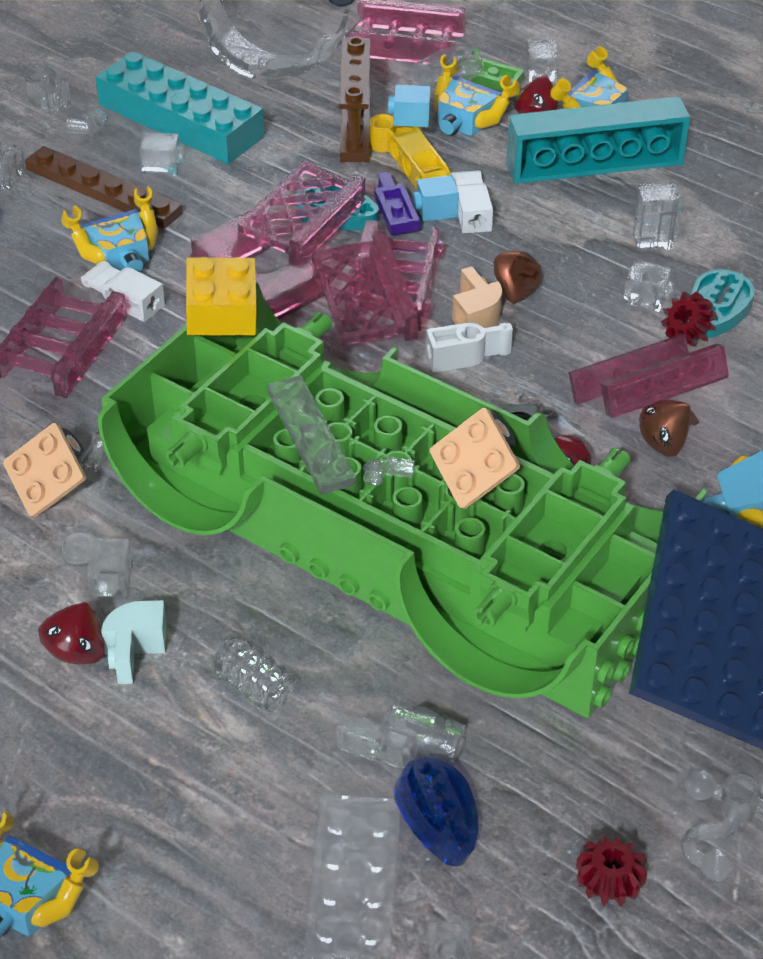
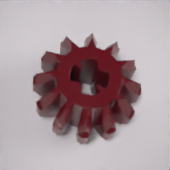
M682 292L680 300L670 298L671 308H663L664 314L668 317L660 322L667 329L665 331L666 336L671 340H675V343L679 346H685L688 343L692 347H697L699 338L703 341H708L707 331L716 330L715 325L711 323L718 318L717 313L712 310L714 307L713 303L709 299L703 298L704 296L698 292H694L692 295Z
M601 834L597 843L587 841L583 853H580V856L577 857L578 886L586 888L588 899L596 896L601 897L603 907L609 900H615L622 907L626 897L636 900L640 893V888L646 884L645 854L636 853L635 841L623 844L620 834L614 841H609Z

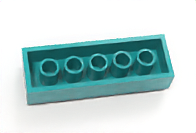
M130 52L95 76L100 106L226 164H230L264 138L263 108L143 56L140 53Z
M680 96L509 115L506 164L514 184L683 165L690 115Z

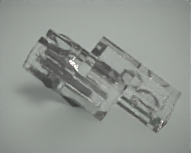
M390 704L380 724L373 723L364 717H355L342 713L336 724L337 748L410 773L418 755L426 760L455 765L465 745L466 736H464L467 727L424 706L411 710Z

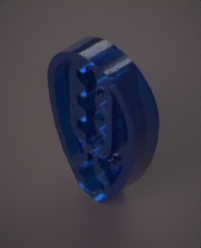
M422 757L410 761L404 767L394 785L395 802L414 835L430 852L449 866H461L473 852L478 836V813L470 785L460 771L445 761L430 757Z

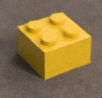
M186 257L187 335H256L255 258Z

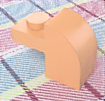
M472 266L462 269L460 293L453 295L452 320L455 324L476 323L483 328L496 326L501 317L502 287L499 281L488 284L486 279L481 277Z

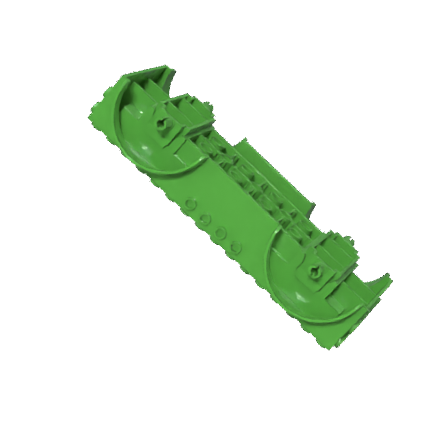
M256 283V335H187V325H185L101 398L102 410L98 417V428L111 469L117 473L125 487L148 511L170 526L197 535H214L226 530L231 531L280 557L284 562L309 572L316 579L324 580L339 588L343 593L350 596L353 595L370 604L375 610L383 611L410 625L423 646L442 666L471 686L494 695L509 698H528L543 695L589 719L598 707L602 709L606 706L614 685L617 682L623 683L631 669V663L636 658L663 511L643 508L626 502V481L618 478L631 462L629 455L625 451H622L617 456L620 449L612 448L599 466H592L581 460L574 466L554 440L545 414L537 412L528 420L522 419L397 361L399 348L393 346L383 357L381 371L360 373L336 366L323 359L324 341L319 339L332 328L333 324L330 317L326 314L322 316V312H316L304 326H297L296 328L284 322L281 323L268 306L258 283ZM486 408L490 412L497 414L511 430L515 438V446L511 450L520 464V468L467 509H463L458 506L430 454V448L480 409ZM703 487L695 499L704 502L708 489Z

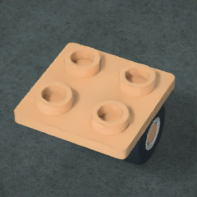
M486 408L480 409L430 448V454L458 506L463 509H467L520 468V464L511 450L515 446V438L511 430L497 414L490 412Z
M52 423L3 461V465L28 515L32 517H37L86 480V475L80 465L86 459L83 446L73 433L66 428H61L56 423Z

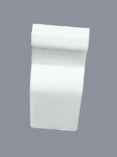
M481 171L451 172L459 193L458 219L462 234L492 231L493 208L486 183L482 181Z
M101 261L81 277L82 284L85 287H91L101 292L110 305L143 322L147 321L165 306L163 284L132 268L125 267L120 271L110 266L108 262Z
M463 323L426 329L425 354L432 373L476 366L483 361L485 356L498 354L505 356L510 354L513 328L511 323H501L499 326L483 328L476 323Z

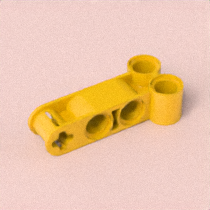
M377 114L370 119V148L379 153L389 152L416 190L417 179L451 175L446 163L421 132V127L394 126V117L388 114Z

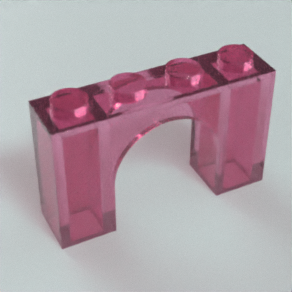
M250 210L192 238L190 258H253L270 249L269 225ZM307 255L275 271L255 272L256 283L259 284L268 306L278 320L326 296V271Z

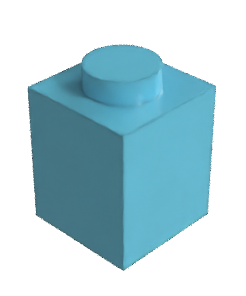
M396 85L395 96H389L388 114H394V126H429L431 86Z
M452 175L417 179V192L412 193V200L415 210L420 212L422 221L458 217L459 193Z

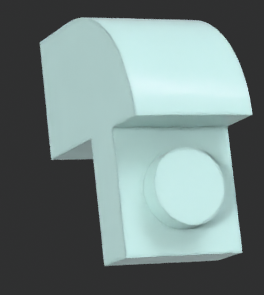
M164 600L130 602L113 610L105 619L101 629L102 637L105 641L104 651L105 655H108L109 669H116L118 684H133L135 654L165 653L167 622Z

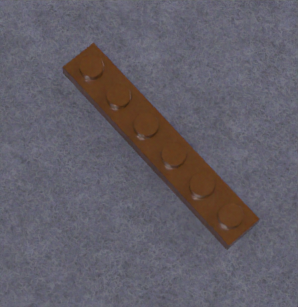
M42 146L25 159L26 170L123 212L137 209L138 213L141 212V208L134 202L135 188H137V195L140 198L145 199L148 197L147 189L46 146ZM152 192V202L149 205L150 210H154L157 226L165 229L183 214L182 204Z

